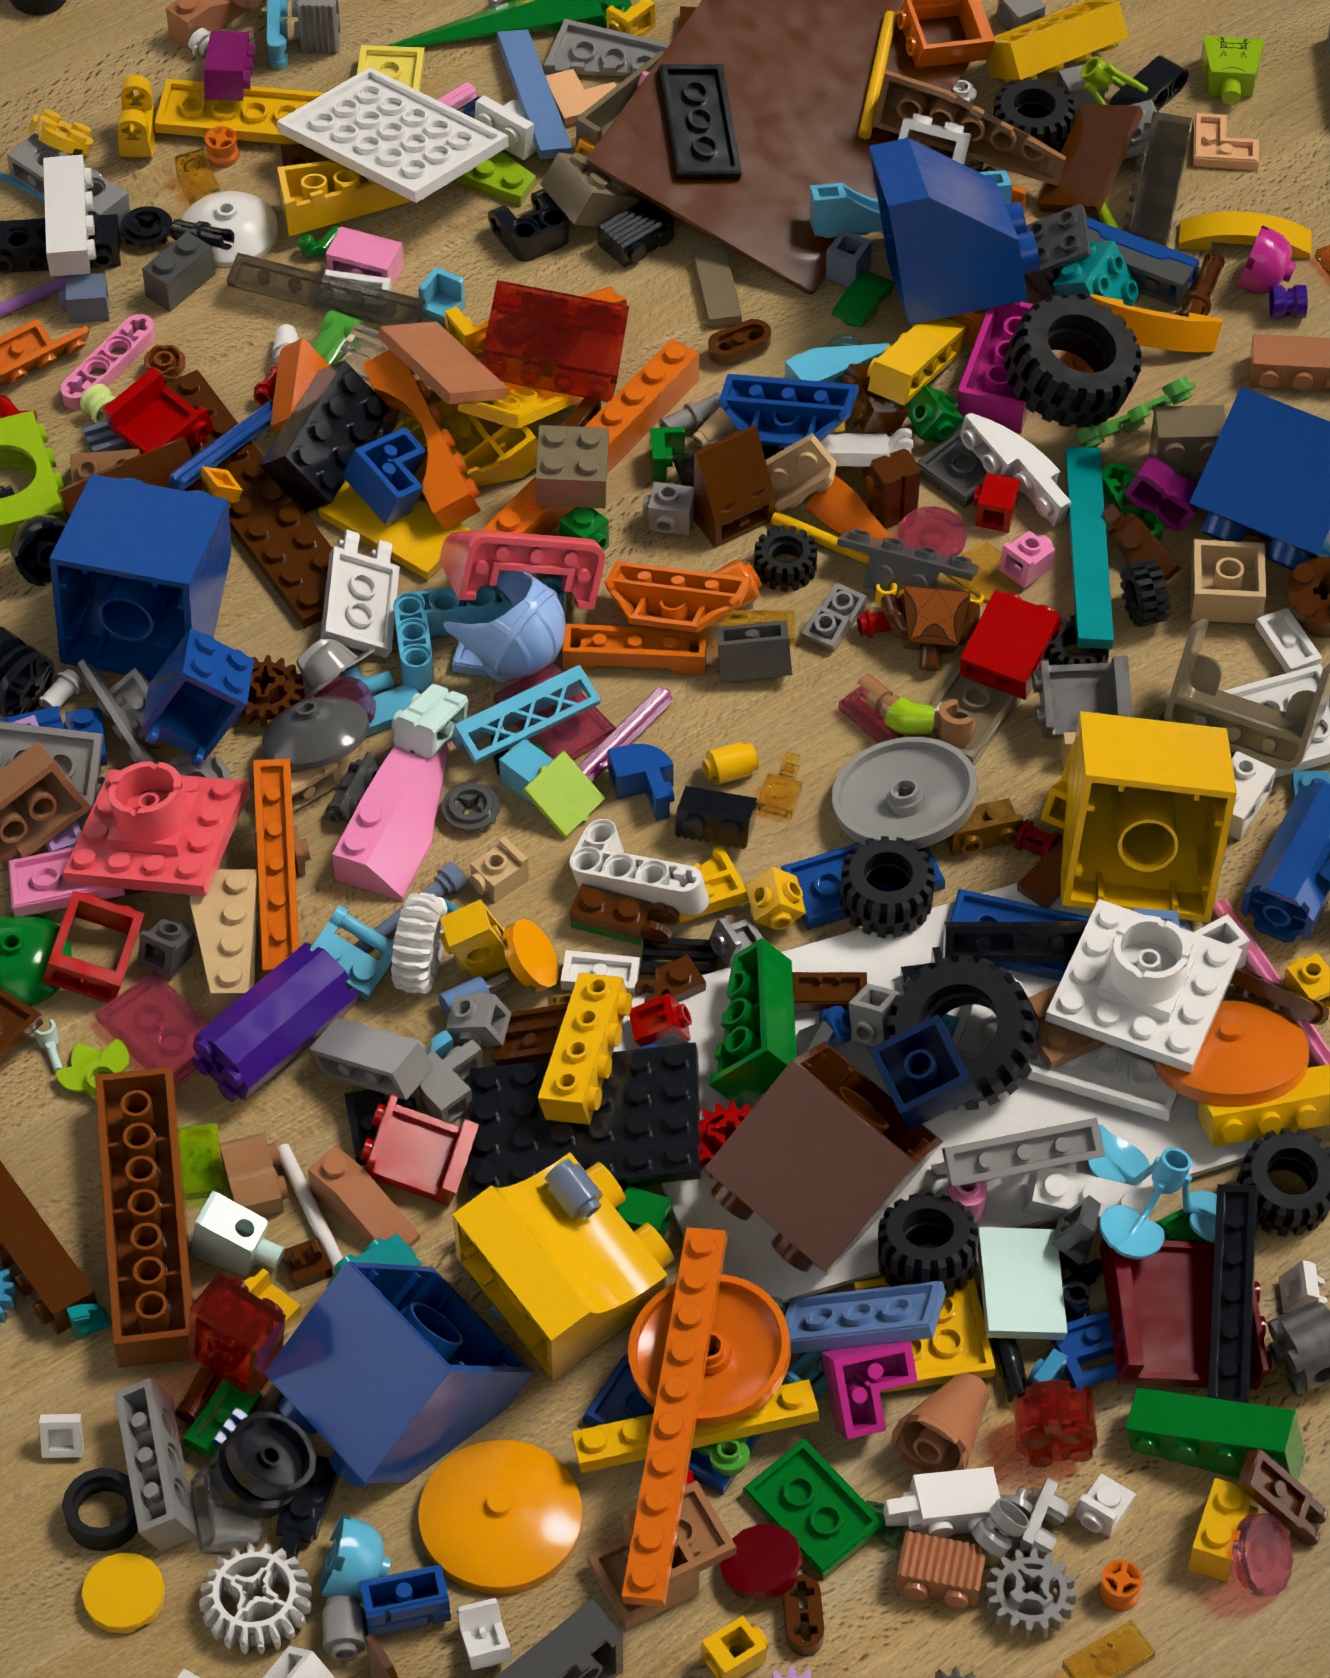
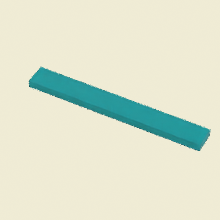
M1066 446L1064 456L1067 497L1071 501L1068 519L1076 644L1080 648L1112 649L1114 634L1105 516L1102 513L1105 510L1100 448Z

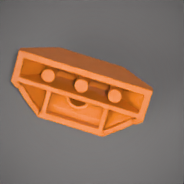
M616 561L605 581V585L629 624L698 633L710 629L741 605L751 585V578Z

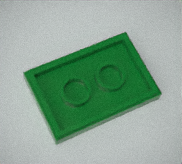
M805 1438L800 1440L742 1488L746 1498L771 1524L787 1529L797 1539L803 1558L823 1580L885 1528V1522Z

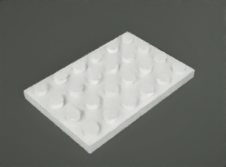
M371 67L277 121V128L280 134L415 203L423 200L428 195L509 147L508 135Z

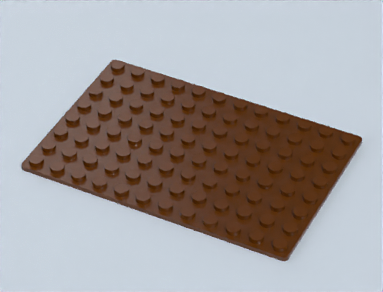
M702 0L589 154L587 159L588 165L806 294H814L826 277L827 249L836 237L825 238L814 235L810 223V185L844 183L856 192L877 199L869 146L895 141L899 138L898 134L877 127H873L869 139L860 138L858 132L884 13L886 11H894L897 14L903 0ZM958 16L918 20L927 45L967 40ZM896 22L885 72L888 70L952 91L971 62L916 68L912 56H909L906 51V39L903 31L898 28ZM659 64H723L742 170L740 180H676L657 73Z

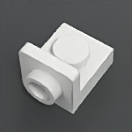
M1101 1473L1087 1495L1082 1494L1079 1497L1075 1518L1086 1529L1094 1533L1100 1532L1110 1538L1134 1504L1136 1493Z

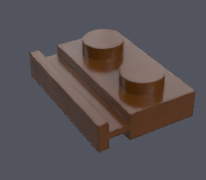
M568 1003L511 1012L503 1046L495 1047L493 1061L499 1066L550 1060Z

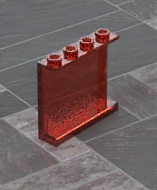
M497 280L480 362L501 382L609 402L614 397L629 306Z

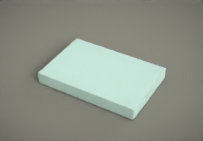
M978 1228L977 1248L986 1338L1065 1340L1067 1324L1059 1249L1051 1244L1055 1229Z

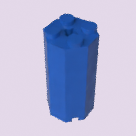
M1315 778L1311 780L1309 785L1300 787L1243 893L1240 911L1244 916L1247 917L1248 913H1250L1255 919L1252 925L1258 932L1285 943L1294 942L1296 936L1303 935L1302 940L1310 939L1330 900V882L1318 873L1330 858V784L1325 780Z

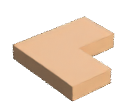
M574 69L546 75L565 127L576 124V118L616 87L615 82L584 89Z
M1194 113L1193 167L1258 171L1259 139L1226 138L1227 115Z

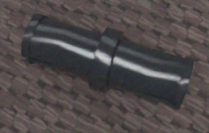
M175 219L172 223L181 226V228L170 226V236L174 240H177L188 231L212 247L229 250L232 247L230 244L224 243V241L234 243L235 236L231 229L214 227L206 221L194 223Z

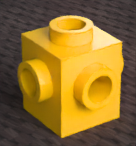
M771 866L746 884L751 906L750 912L754 922L781 931L790 927L794 921L806 914L802 899L803 892L799 886L797 876Z

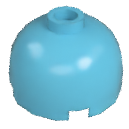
M341 1515L330 1538V1541L333 1542L330 1553L325 1555L319 1592L322 1596L329 1598L334 1595H348L361 1599L359 1581L387 1576L391 1558L384 1556V1541L380 1532L371 1524Z

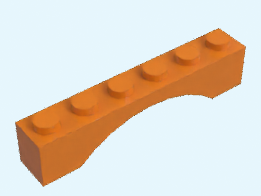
M390 349L363 363L365 372L378 396L390 408L410 416L423 428L427 441L428 459L422 491L434 516L443 529L447 530L479 513L481 509L475 498L481 496L473 479L471 477L466 479L463 474L468 471L467 465L460 453L454 454L451 449L456 446V443L448 428H441L439 423L444 421V418L435 402L432 404L428 402L427 398L431 397L432 393L427 384L422 379L418 380L415 373Z

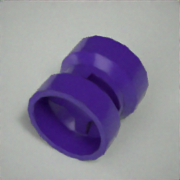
M1282 285L1271 286L1269 293L1271 319H1282L1286 312L1294 318H1306L1308 308L1306 285H1294L1292 288H1288L1287 291Z

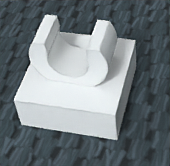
M1302 1260L1279 1277L1283 1312H1291L1314 1301L1322 1302L1323 1304L1328 1302L1326 1297L1319 1294V1288L1325 1285V1280L1317 1276L1315 1263Z
M81 1414L40 1415L39 1431L42 1458L83 1457L84 1441Z

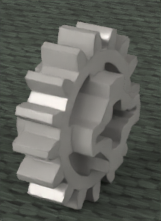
M1032 1548L1030 1557H1024L1018 1549L1015 1550L1014 1561L1011 1562L1003 1556L1000 1558V1569H991L989 1577L991 1582L987 1583L985 1594L990 1597L987 1609L988 1611H998L995 1621L997 1625L1003 1624L1006 1621L1010 1623L1009 1634L1013 1635L1020 1628L1024 1629L1026 1639L1031 1638L1033 1630H1038L1040 1635L1045 1638L1048 1635L1049 1626L1060 1631L1063 1626V1618L1071 1619L1072 1605L1075 1604L1077 1592L1072 1590L1075 1578L1074 1576H1064L1067 1566L1064 1562L1056 1566L1052 1564V1553L1049 1552L1044 1559L1038 1558V1552L1035 1548ZM1006 1583L1009 1584L1010 1591L1008 1599L1005 1598L1003 1590ZM1054 1588L1057 1589L1059 1597L1056 1604L1053 1602L1054 1597L1052 1596Z

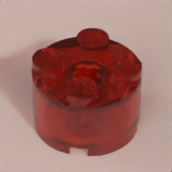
M1050 1380L1025 1387V1395L1020 1398L1018 1394L1014 1396L1016 1448L1022 1455L1029 1457L1030 1465L1034 1467H1047L1053 1461L1072 1460L1075 1462H1085L1093 1458V1449L1098 1443L1095 1400L1091 1389L1081 1385L1082 1391L1071 1389L1070 1381Z

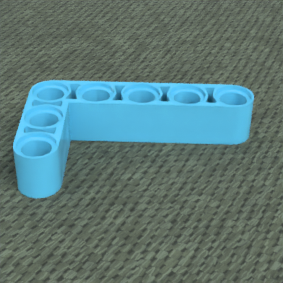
M555 577L536 578L557 592V598L566 617V592L561 587V580ZM489 584L480 587L476 591V601L458 600L452 587L406 592L396 597L393 608L403 684L416 687L417 691L426 690L433 684L434 669L430 637L450 635L444 628V622L450 621L464 624L489 623L514 607L509 598L497 585L489 586Z

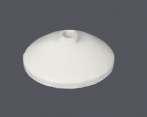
M223 191L210 194L192 204L182 217L184 221L194 223L206 221L211 226L228 228L234 232V243L224 241V243L232 246L229 250L212 247L214 266L217 267L241 266L259 259L272 248L278 236L277 217L270 205L262 199L244 192Z

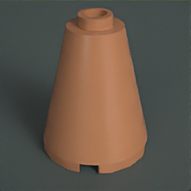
M968 1373L957 1374L899 1420L892 1432L893 1447L898 1444L903 1452L900 1459L913 1472L925 1474L965 1470L967 1468L989 1399L988 1388L980 1377Z

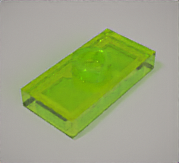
M217 1123L180 1127L179 1136L185 1200L209 1198L212 1191L225 1196Z

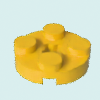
M43 109L41 115H33L28 127V131L31 134L34 130L40 133L38 140L69 154H73L74 149L83 150L81 155L87 156L94 142L90 137L92 130L88 126L78 122H74L72 125L61 120V115L48 109Z

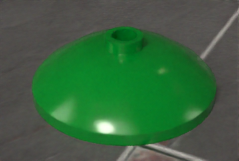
M14 913L0 915V988L29 1007L45 1001L60 989L59 987L42 982L60 930L57 924L36 914L15 917ZM67 938L62 954L72 957L71 946Z

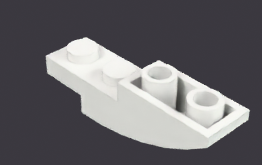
M973 413L965 415L959 436L965 447L972 450L981 460L985 470L990 474L1020 479L1019 491L1026 494L1042 517H1045L1053 527L1064 522L1071 501L1056 485L1061 471L1034 445L1010 429Z

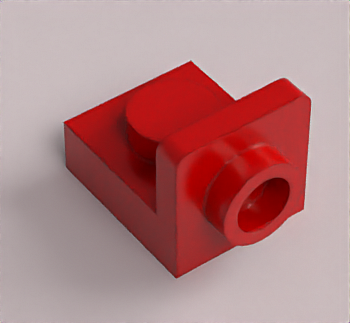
M669 993L631 1008L629 1016L633 1037L640 1047L673 1034L682 1042L691 1040L689 1025H692V1018L685 1004H679Z

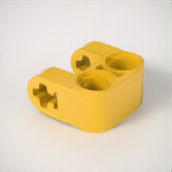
M129 75L122 81L121 88L122 106L117 127L120 158H153L156 136L154 126L156 109L153 105L151 84L147 78L141 75ZM134 90H138L139 94H134Z

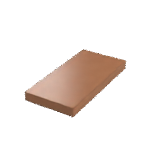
M437 321L379 327L377 337L448 405L506 398L508 387Z

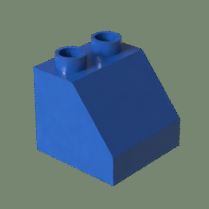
M910 138L869 146L887 261L908 325L1028 300L1024 275L1039 272L1040 262L1035 237L1032 231L1027 232L1025 215L1020 201L1005 204L996 180Z
M1241 386L1190 500L1191 505L1207 516L1200 531L1219 541L1242 542L1246 532L1270 541L1265 558L1294 571L1297 565L1308 561L1310 558L1330 557V421Z
M91 474L49 558L60 663L78 666L77 663L84 659L100 671L127 675L136 667L144 674L147 680H152L190 627L214 638L231 557L228 499L214 497L207 492L199 490L187 492L149 485L134 478L116 479Z
M346 1262L265 1370L264 1374L284 1395L278 1404L283 1416L289 1418L305 1432L312 1434L318 1432L334 1449V1452L329 1457V1463L333 1470L353 1486L365 1489L371 1483H397L413 1480L506 1410L534 1374V1371L433 1267Z

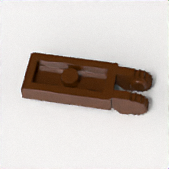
M583 883L570 910V920L573 922L639 940L644 938L658 941L659 943H667L673 933L669 929L670 927L662 923L675 924L680 915L677 909L664 903L652 904L649 901Z
M1249 1450L1236 1485L1290 1531V1535L1298 1539L1297 1541L1305 1545H1317L1321 1535L1310 1522L1316 1524L1325 1523L1328 1516L1326 1508H1323L1312 1497L1313 1494L1263 1450Z

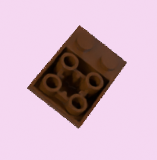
M755 425L736 431L730 436L713 444H707L694 452V522L715 548L771 522L775 512V496L760 437Z

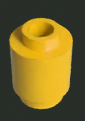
M741 741L708 750L706 752V759L702 760V768L707 780H713L716 785H721L750 776L752 771L758 770V758L750 742L743 744Z

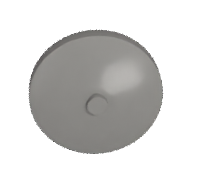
M927 737L896 738L865 749L842 768L832 789V804L839 826L851 839L864 846L866 840L874 838L875 841H880L881 836H889V840L895 841L897 837L905 839V844L909 845L913 842L919 846V849L936 844L954 834L968 821L976 808L979 798L977 775L970 759L955 746Z

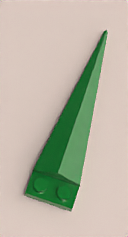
M511 0L387 46L429 47L462 40L497 36V32L526 29L529 32L560 30L564 19L607 28L606 9L612 5L625 13L632 4L630 0Z

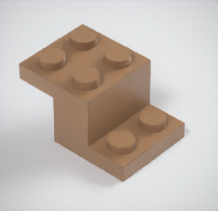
M697 1481L685 1486L665 1607L624 1604L621 1597L636 1510L623 1515V1539L587 1555V1563L625 1630L699 1595V1572L736 1555V1546Z

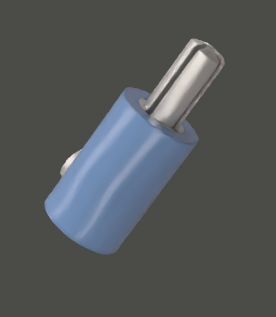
M502 973L487 981L478 976L440 993L438 999L443 1012L448 1017L455 995H471L474 992L490 994L508 986L510 980L506 973Z

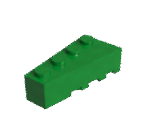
M1136 1388L1125 1428L1131 1450L1239 1479L1248 1451L1260 1449L1297 1481L1299 1480L1305 1449L1296 1410Z

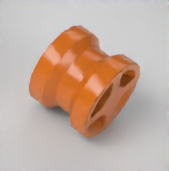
M218 126L206 133L205 145L207 147L208 162L213 166L224 168L235 164L239 159L236 132L232 128Z
M1119 1559L1110 1562L1104 1567L1099 1585V1597L1107 1608L1124 1612L1132 1609L1137 1604L1143 1584V1575L1140 1569L1128 1560Z

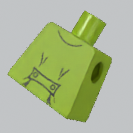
M1203 35L1200 64L1207 93L1222 96L1223 103L1227 105L1239 103L1241 97L1249 98L1253 96L1261 66L1264 39Z

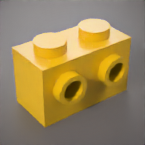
M1219 1478L1214 1479L1195 1537L1187 1569L1226 1583L1228 1582L1232 1566H1241L1247 1542L1240 1540L1244 1529L1252 1531L1258 1512V1507L1251 1505L1252 1498L1236 1484Z

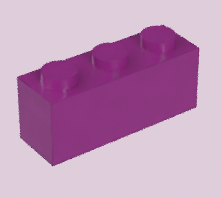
M211 31L204 66V100L243 101L245 89L251 90V76H253V63H255V44L249 43V32Z

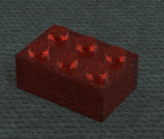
M217 1272L189 1309L188 1357L254 1399L269 1380L264 1374L265 1370L283 1348L286 1315L283 1314L280 1306L268 1298L261 1300L250 1293L246 1284L233 1276L227 1278Z

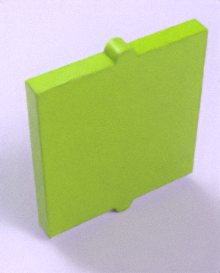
M565 751L560 752L547 766L540 767L538 769L539 774L522 789L563 838L581 822L588 821L589 814L605 799Z

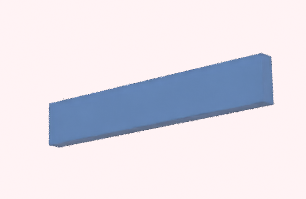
M529 30L497 32V43L524 118L534 123L533 142L539 159L555 158L558 152L572 154L571 143Z

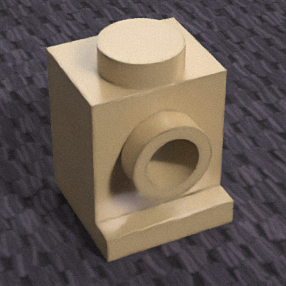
M505 836L499 839L498 845L470 863V882L473 888L479 894H485L494 903L529 880L528 858Z

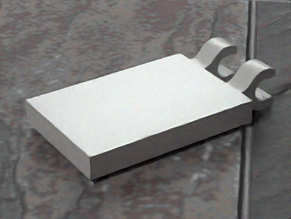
M901 428L890 437H887V434L830 433L820 442L835 459L837 466L870 467L871 460L884 455L890 457V453L901 449H906L911 454V448H913V440L909 439L912 438V430L908 428Z
M346 529L344 540L340 539L338 546H334L329 553L320 638L338 640L344 646L364 652L375 648L376 650L371 654L387 658L392 651L395 622L393 604L397 597L400 566L390 563L392 543L378 540L377 550L372 549L370 557L357 553L360 533Z

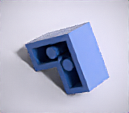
M403 427L355 449L343 473V477L381 521L387 525L412 512L423 489L415 475L427 451L409 430Z

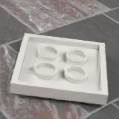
M1321 664L1224 690V692L1286 712L1290 699L1297 692L1302 690L1316 692L1323 668ZM1330 696L1322 720L1302 762L1291 769H1281L1269 765L1276 768L1275 778L1291 774L1292 771H1302L1330 763Z

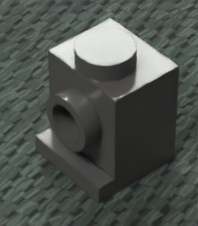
M164 918L161 919L149 932L144 930L140 934L137 964L170 978L193 955L195 932L183 921L172 922ZM160 950L165 951V959L156 954Z

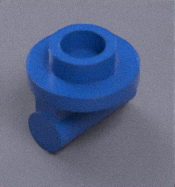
M838 1005L820 1011L819 1022L825 1021L834 1030L827 1043L832 1047L837 1043L849 1042L851 1040L849 1012Z

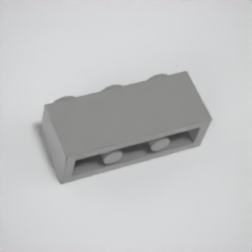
M338 1017L332 1021L309 1048L323 1075L387 1095L393 1094L404 1100L409 1098L433 1069L426 1055V1048L418 1039L393 1034L386 1029L379 1030L365 1026L359 1021L351 1022Z

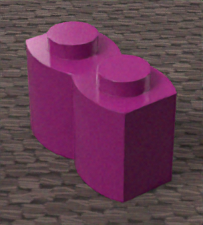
M1147 457L1125 490V494L1135 505L1144 510L1154 512L1162 523L1177 531H1183L1197 511L1190 504L1197 484L1187 478L1176 476L1169 465L1154 457Z

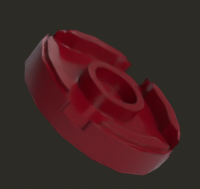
M758 1524L742 1530L732 1538L736 1546V1555L720 1563L726 1585L736 1596L745 1599L744 1596L754 1597L755 1601H766L782 1595L795 1584L798 1579L797 1573L800 1570V1566H803L804 1559L797 1539L787 1529L774 1524Z

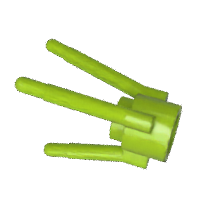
M1099 56L1089 59L1081 70V76L1087 81L1084 88L1092 94L1097 104L1107 105L1098 92V88L1104 90L1112 83L1120 89L1127 83L1144 93L1148 91L1145 85L1119 71L1111 63H1105Z

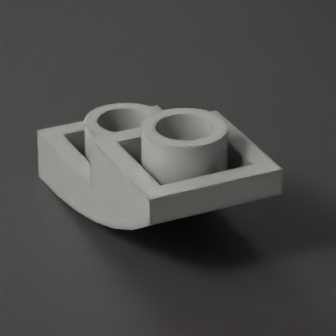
M835 583L823 606L818 605L802 632V636L834 650L857 621V615H860L868 603L867 596Z

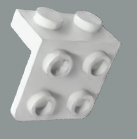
M485 95L476 100L474 119L508 135L509 147L504 150L522 160L536 152L533 142L534 123L524 118L518 100H511L504 106Z

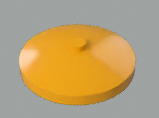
M515 1440L479 1442L449 1456L429 1477L419 1502V1532L429 1559L434 1566L441 1564L444 1576L452 1582L468 1590L490 1595L519 1593L535 1588L551 1579L567 1564L573 1555L582 1530L581 1497L577 1485L566 1467L545 1450L532 1444Z

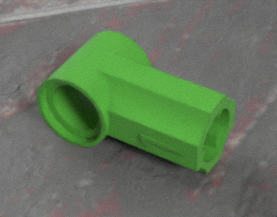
M331 310L325 316L321 326V334L312 344V347L330 365L336 364L348 348L353 350L359 345L364 334V322Z

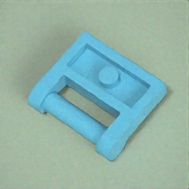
M339 905L310 951H314L317 947L325 949L346 970L350 978L345 982L347 989L351 990L354 987L358 996L368 1001L392 964V947L395 938L391 941L348 914L349 910ZM340 927L384 954L380 960L375 959L336 935Z

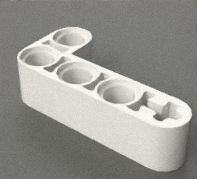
M608 819L595 820L585 828L569 860L578 889H580L583 883L649 901L652 904L664 903L667 906L674 907L679 911V914L684 915L699 914L708 907L710 902L701 871L698 868L624 853L616 825Z

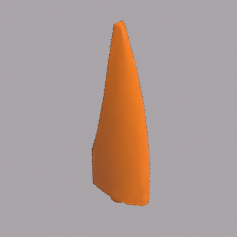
M834 475L833 483L822 492L816 491L806 505V509L841 535L845 531H850V529H861L869 532L870 537L881 540L893 538L870 512L858 493L836 475Z

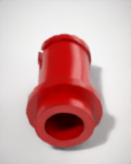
M274 365L263 382L257 383L254 387V399L261 406L274 397L278 365Z
M864 610L863 614L857 615V627L861 636L866 635L868 638L874 636V633L892 630L883 611L870 613L869 610Z

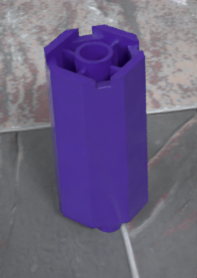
M305 942L195 1035L192 1048L196 1055L192 1057V1063L201 1074L205 1076L209 1074L218 1083L219 1091L228 1101L234 1102L238 1098L248 1099L314 1042L336 1017H343L355 1006L358 993L354 987L348 991L345 982L350 978L346 970L325 949L317 947L314 951H310L312 944Z

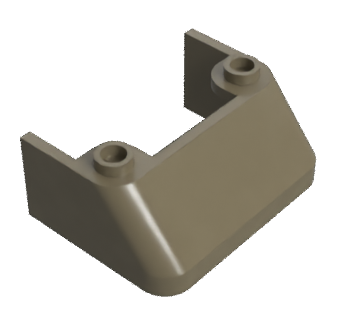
M1202 618L1191 625L1165 710V721L1227 728L1230 752L1236 753L1239 751L1260 762L1281 769L1296 767L1302 762L1309 749L1329 700L1330 663L1322 670L1316 692L1311 690L1297 692L1290 699L1286 712L1218 690L1222 679L1220 665L1213 658L1199 654L1209 620Z

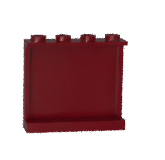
M1103 1238L1099 1247L1118 1385L1208 1388L1215 1243L1164 1240L1162 1247L1155 1255L1145 1259H1131L1118 1254L1113 1248L1108 1246ZM1255 1281L1250 1390H1257L1265 1376L1270 1374L1272 1367L1271 1353L1266 1351L1264 1343L1266 1320L1264 1316H1260L1259 1312L1260 1284L1258 1281Z

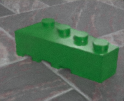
M764 938L759 939L733 956L726 996L731 1001L726 1011L722 1013L720 1023L725 1032L723 1042L716 1044L714 1058L719 1063L717 1072L711 1073L709 1079V1086L730 1102L735 1101L738 1108L765 1093L791 1060L797 1057L792 961Z

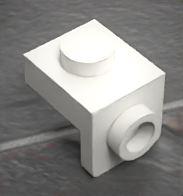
M496 1598L457 1608L461 1638L471 1670L493 1667L497 1664L513 1660Z

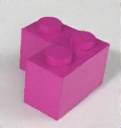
M903 1341L821 1352L835 1430L846 1439L886 1431L879 1391L918 1382L911 1342Z

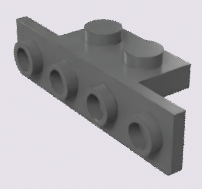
M861 529L845 531L837 541V546L870 554L863 585L864 588L876 591V585L880 584L882 590L890 591L891 583H896V596H898V592L904 585L936 588L939 573L972 581L979 570V565L972 564L971 560L967 557L952 555L949 558L938 555V551L930 547L920 546L917 549L907 547L899 539L884 538L881 540L870 537L869 532Z

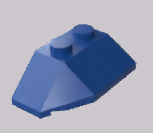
M727 374L719 403L737 431L755 425L761 445L789 447L811 433L821 442L851 416L859 387L856 384Z

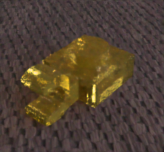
M785 752L779 775L767 774L757 800V810L792 819L803 787V782L795 780L800 768L797 765L800 755Z

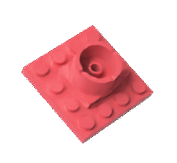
M152 761L139 762L123 770L109 769L63 871L65 882L67 884L206 896L250 792L248 782L246 780L180 775L173 766L162 762L155 764Z

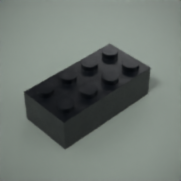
M345 360L323 368L314 377L259 466L292 500L297 501L305 512L331 504L345 481L343 473L354 450L368 444L390 407Z

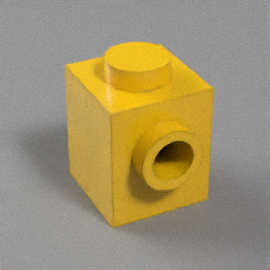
M1318 952L1307 958L1300 957L1293 960L1286 967L1283 982L1289 989L1325 1004L1330 1011L1329 966Z

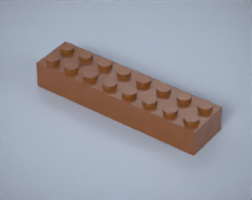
M172 1066L95 1075L113 1343L118 1367L198 1359L177 1092Z

